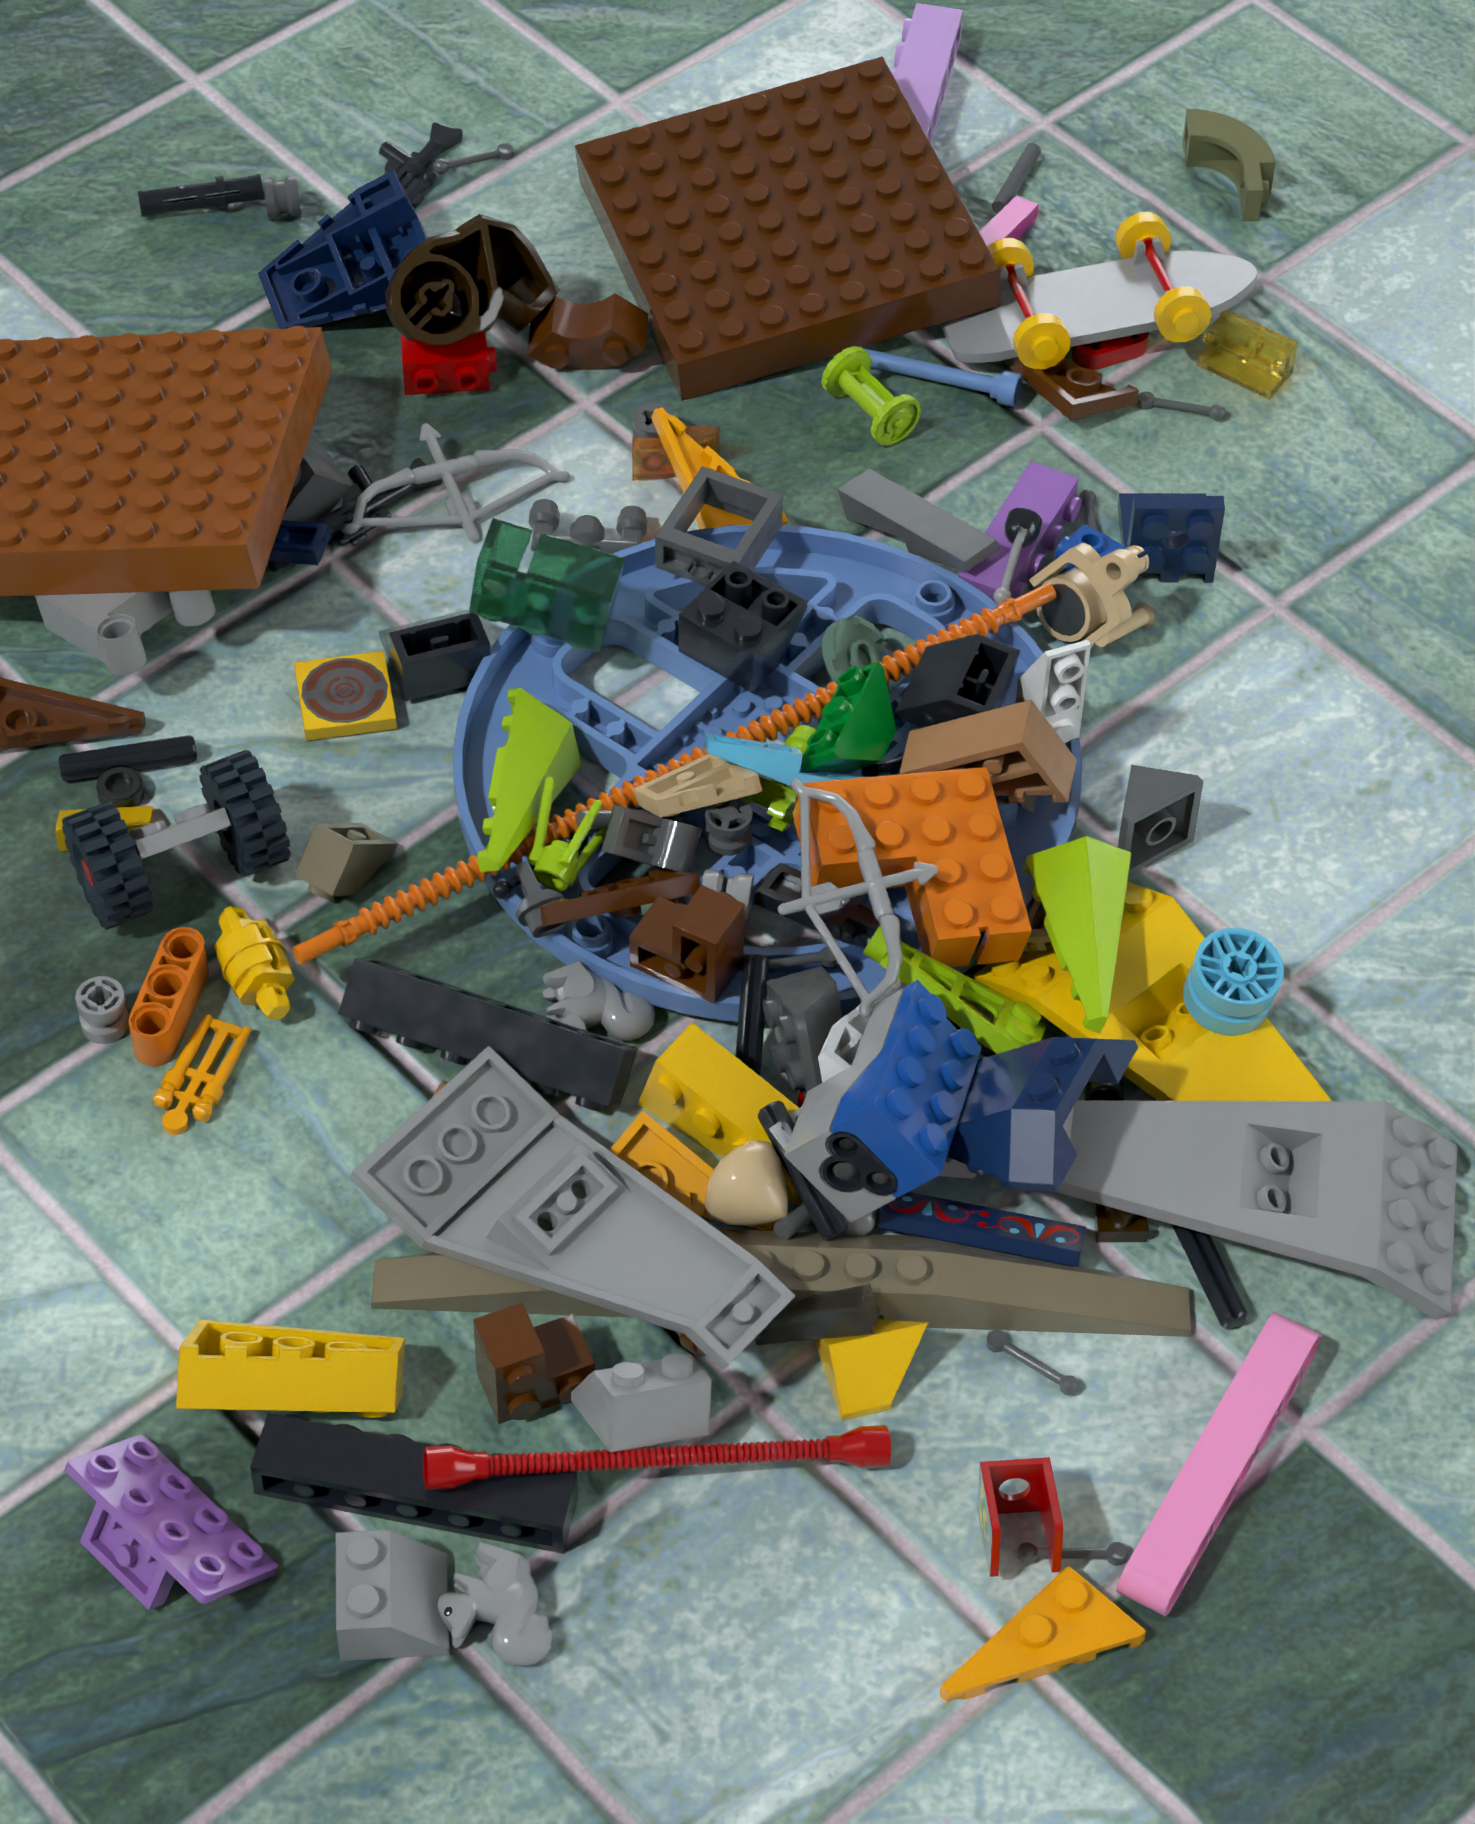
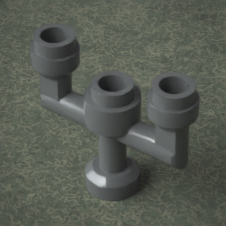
M549 499L535 501L530 509L528 520L530 527L533 529L531 551L576 554V563L567 568L565 578L592 564L594 556L607 557L620 550L641 544V538L647 533L648 526L646 513L642 508L626 506L620 511V515L617 518L616 530L621 536V540L604 539V526L598 518L591 515L578 517L570 526L569 536L553 535V531L559 526L560 513L558 505Z

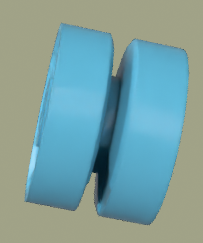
M1225 928L1208 935L1198 947L1183 986V999L1190 1015L1204 1028L1221 1035H1243L1258 1028L1265 1021L1283 981L1284 966L1279 952L1265 937L1243 928Z

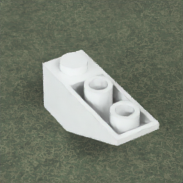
M1089 640L1044 652L1018 679L1015 704L1032 700L1064 744L1080 736L1091 649Z

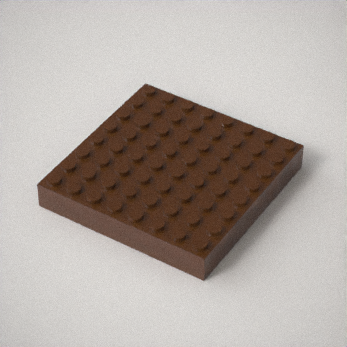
M883 56L575 145L580 184L637 306L649 313L648 330L682 401L837 355L842 350L852 346H867L1000 306V269Z

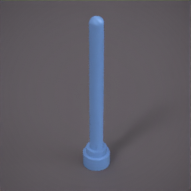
M865 349L871 356L872 368L990 393V398L997 399V404L1015 408L1021 394L1023 375L1020 373L1005 370L1003 374L995 373L993 377Z

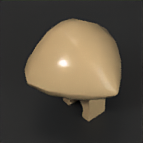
M752 1140L732 1150L718 1163L709 1179L704 1203L710 1219L728 1225H758L779 1221L788 1215V1194L785 1175L780 1158L770 1142Z

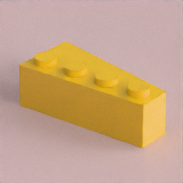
M199 1319L179 1347L176 1409L310 1411L315 1413L356 1412V1414L363 1417H384L387 1413H395L402 1399L406 1338Z

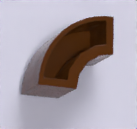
M616 293L602 301L588 304L569 302L555 296L530 322L527 356L545 363L553 369L595 370L622 365L646 349L649 313Z

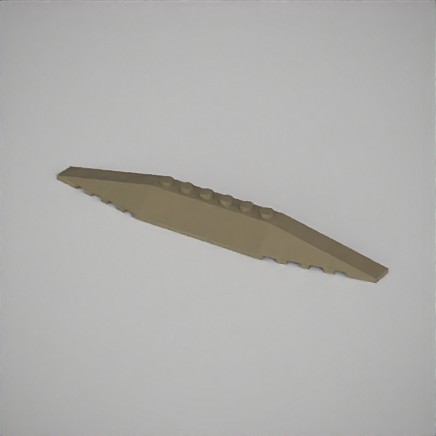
M717 1229L757 1258L795 1295L781 1312L883 1315V1320L929 1322L926 1328L1190 1337L1191 1334L1189 1288L1083 1266L1072 1267L921 1236L843 1234L834 1240L826 1241L822 1239L819 1232H797L785 1240L778 1238L774 1231ZM434 1252L375 1260L371 1309L493 1313L523 1302L527 1314L630 1317Z

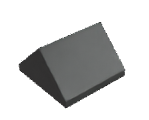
M1131 765L1118 840V848L1131 852L1128 876L1194 841L1204 782L1198 775Z

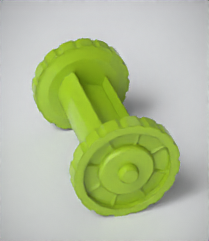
M860 346L846 348L834 356L824 370L821 380L823 389L832 397L839 398L849 395L873 419L870 432L880 445L890 446L901 441L912 432L918 423L921 414L920 403L909 394L894 397L870 373L872 366L870 354Z

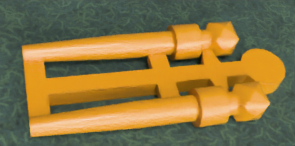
M205 1014L182 1050L172 1070L166 1072L160 1084L162 1088L159 1087L153 1095L154 1106L168 1110L171 1106L173 1097L179 1100L177 1107L167 1111L162 1117L163 1129L166 1133L180 1135L188 1129L187 1113L192 1105H194L192 1109L194 1119L207 1123L213 1114L212 1106H216L224 1094L223 1087L252 1031L251 1028L236 1026ZM208 1028L213 1029L217 1035L198 1069L190 1068L189 1065ZM229 1037L236 1039L216 1074H210ZM184 1077L192 1079L185 1092L179 1091L185 1080ZM203 1084H206L205 1087H204V1089H203V1091H202L201 1094H200V1098L197 1097V1095H198V1093L200 1092V1090H201Z

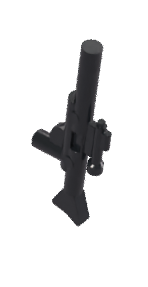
M434 122L431 127L430 141L419 153L412 152L410 155L389 141H385L381 145L379 154L388 160L385 166V174L392 170L395 171L414 209L425 199L422 193L437 180L436 174L430 170L426 171L422 176V181L418 178L440 153L462 141V129L450 128Z
M416 458L409 468L413 470L417 467L426 466V464L420 458ZM355 465L348 471V476L354 485L343 496V506L314 522L329 524L330 539L341 534L342 537L338 540L341 546L350 543L354 547L368 538L367 532L376 528L361 527L352 534H348L345 531L347 524L352 523L357 497L373 484V481L362 465ZM442 479L417 485L413 483L378 493L367 502L363 518H372L371 515L375 513L376 517L374 518H392L391 513L383 508L410 492L440 486ZM268 561L267 564L272 571L276 572L290 563Z

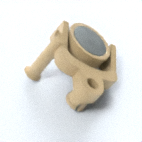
M1080 543L1068 549L1064 554L1029 579L1033 587L1043 583L1042 585L1050 583L1056 592L1055 600L1037 608V615L1043 627L1051 636L1065 642H1074L1088 635L1082 641L1089 640L1091 648L1095 645L1104 647L1140 627H1151L1155 622V613L1150 605L1140 602L1136 604L1134 611L1131 612L1129 600L1123 589L1135 581L1139 574L1148 569V555L1141 558L1137 556L1145 550L1140 546L1133 545L1126 549H1117L1101 558L1097 551L1086 543ZM1070 563L1077 566L1059 574Z

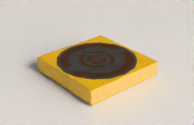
M384 651L294 662L306 741L397 729Z

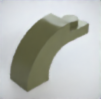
M1186 109L1182 139L1186 167H1205L1227 176L1238 190L1242 221H1259L1261 204H1268L1276 162L1271 148L1254 129L1235 118L1208 110Z

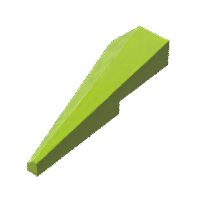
M522 688L509 689L507 693L512 714L503 716L502 728L504 732H509L505 745L497 748L488 795L494 817L486 818L483 822V832L485 835H490L485 850L477 854L480 872L500 870L538 822L546 778L551 776L555 780L553 802L582 765L572 722Z
M1085 836L1028 855L1022 869L1024 873L1031 874L1035 885L1032 890L1034 900L1043 903L1046 911L1043 923L1061 969L1069 971L1072 977L1073 984L1070 992L1073 1000L1081 1001L1086 1013L1082 1022L1084 1028L1100 1034L1109 1015L1131 852Z

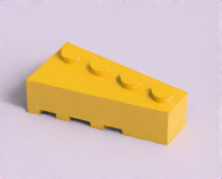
M693 1022L655 1061L637 1103L643 1109L721 1158L735 1148L752 1140L771 1143L758 1119L759 1110L775 1101H781L784 1103L789 1115L799 1109L798 1106ZM781 1162L785 1175L788 1200L800 1206L803 1202Z

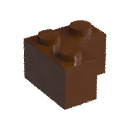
M704 885L699 887L687 905L673 903L658 896L629 936L630 966L715 1004L738 972L739 965L743 960L745 904L736 900L728 893L717 892Z
M522 1302L473 1319L477 1376L498 1424L512 1419L524 1420L530 1418L539 1410L561 1402L572 1403L571 1392L589 1374L595 1371L594 1359L573 1314L533 1327Z

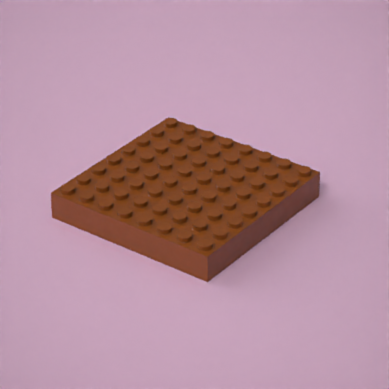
M292 326L287 329L265 330L250 328L242 331L207 330L197 333L170 331L151 335L127 333L121 336L105 337L84 335L79 338L59 339L53 337H42L36 340L1 339L0 597L259 589L332 372L322 328Z

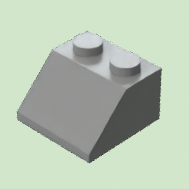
M669 1354L660 1360L637 1364L623 1362L616 1364L613 1368L593 1371L571 1392V1401L610 1452H617L709 1435L712 1379L691 1354Z
M392 1530L336 1533V1632L340 1661L449 1655V1629L442 1621L437 1609L440 1596L448 1593L447 1553Z

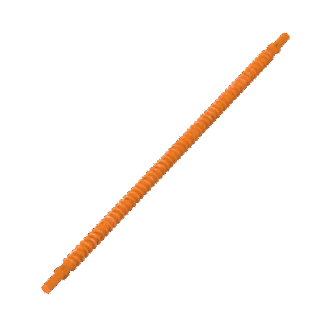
M1046 583L1015 599L1008 598L1000 602L993 610L983 608L980 615L973 613L970 615L969 620L962 618L958 625L950 624L948 631L945 629L938 630L937 637L929 634L926 637V642L919 639L915 642V647L907 645L904 648V652L896 650L893 653V658L885 655L880 664L884 667L887 686L890 680L894 682L900 680L901 674L909 676L912 669L915 671L927 646L974 634L987 637L988 632L996 634L999 626H1004L1010 622H1017L1022 619V615L1055 600L1056 592L1054 587L1050 583ZM830 682L827 684V690L819 687L816 689V695L807 693L804 701L796 698L793 706L786 703L782 706V712L774 709L771 711V717L763 714L760 716V723L756 720H751L748 723V728L740 725L737 728V734L733 731H728L726 737L766 742V739L775 741L778 733L786 736L789 733V727L794 730L800 726V722L808 725L811 723L812 717L818 720L822 718V710L830 702L838 685ZM704 746L703 750L694 747L691 751V756L687 753H682L680 761L672 758L668 762V767L664 764H659L656 773L649 769L645 772V778L636 775L633 784L629 781H624L622 789L613 786L610 790V795L601 792L599 794V800L603 804L601 810H612L613 805L628 808V805L634 808L639 807L634 788L709 753L706 752ZM589 798L587 806L578 803L575 806V812L566 809L562 818L559 815H554L552 823L548 822L544 847L551 845L554 840L570 838V833L574 835L578 829L576 823L578 811L590 810L596 799ZM536 827L530 830L501 867L503 870L508 871L511 862L516 865L521 864L523 856L528 859L534 846ZM471 855L467 864L464 861H458L457 869L447 866L444 875L435 872L432 876V881L423 878L420 881V887L410 884L407 893L403 890H398L396 898L393 899L391 896H386L384 904L381 905L375 901L372 903V910L362 907L359 910L358 916L335 922L333 928L292 948L294 956L300 964H303L341 945L347 947L367 932L375 935L379 926L383 929H388L389 921L391 920L395 923H400L402 915L405 914L407 917H412L416 908L423 912L426 909V903L435 906L438 904L439 897L448 900L451 891L460 894L463 885L472 888L474 880L477 879L479 882L486 881V874L488 873L491 876H497L498 870L480 872L477 856Z

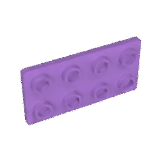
M143 1435L122 1440L67 1461L64 1469L65 1472L96 1501L80 1543L148 1610L164 1605L175 1579L199 1603L206 1604L275 1575L278 1564Z

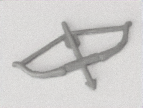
M425 423L421 426L420 441L427 442L435 464L417 467L413 470L404 468L389 477L375 481L357 497L352 523L347 524L345 531L348 534H352L361 527L463 525L469 540L477 542L479 535L473 521L552 480L568 481L570 474L567 471H558L535 453L517 449L478 450L473 455L446 460L437 441L441 434ZM508 461L530 463L546 473V475L476 510L471 496L460 493L453 477L458 474L475 471L480 467ZM443 479L450 495L445 502L450 516L363 518L367 502L378 493L413 483L417 485Z
M794 779L791 783L792 790L800 796L802 898L779 905L778 913L780 915H788L804 910L807 912L860 997V1015L868 1018L872 1013L871 1006L897 982L903 959L900 943L899 918L894 916L887 888L918 880L920 885H923L938 872V868L932 864L915 862L914 869L883 877L874 852L876 843L864 826L858 811L839 794L805 787L802 781ZM810 798L831 803L845 816L858 851L857 861L864 882L843 888H837L831 882L811 887ZM867 893L874 915L880 923L889 958L885 978L870 993L866 990L820 917L822 914L837 911L842 900Z

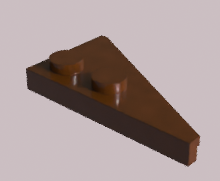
M1018 357L1002 360L1012 371L1022 374L1023 380L1069 420H1079L1089 415L1135 406L1137 404L1139 390L1136 387L1128 384L1125 388L1116 390L1101 383L1102 373L1080 367L1077 363L1065 358L1055 366L1047 369L1029 368Z
M0 678V750L142 733L146 725L145 714L142 711Z
M661 868L649 871V876L626 878L616 883L581 892L582 897L570 900L568 898L559 899L541 905L542 925L547 926L613 912V917L615 918L634 916L642 913L641 905L654 903L658 896L673 903L685 904V896L695 894L700 887L699 874Z

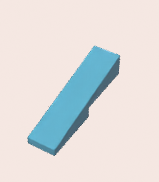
M705 733L703 746L707 753L791 786L794 779L807 783L867 777L828 771L818 773L804 772L801 768L803 754L798 747Z

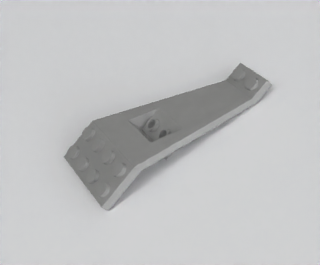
M490 1046L484 1049L357 1166L349 1177L421 1249L445 1255L464 1263L683 1333L722 1371L795 1297L757 1258L561 1116ZM571 1187L582 1188L586 1198L576 1197L572 1193ZM537 1220H548L553 1230L545 1231L541 1229Z
M1076 1101L1063 1124L1077 1153V1157L1058 1188L1057 1193L1362 1276L1435 1320L1451 1313L1457 1145L1386 1101Z

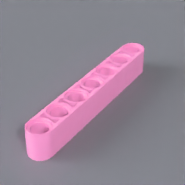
M1276 1312L1270 1315L1126 1564L1118 1582L1117 1593L1163 1616L1169 1614L1307 1371L1317 1351L1322 1334Z

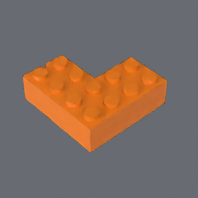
M987 767L803 783L805 787L839 794L858 811L864 826L876 843L874 852L883 877L914 869L915 862L937 866L938 872L923 885H920L918 880L890 887L906 888L922 953L949 967L968 966L980 939V932H985L975 956L977 964L1018 961L1032 929ZM798 795L793 818L801 847L800 796ZM810 798L811 887L831 882L837 888H843L864 882L857 861L858 851L845 816L831 803Z

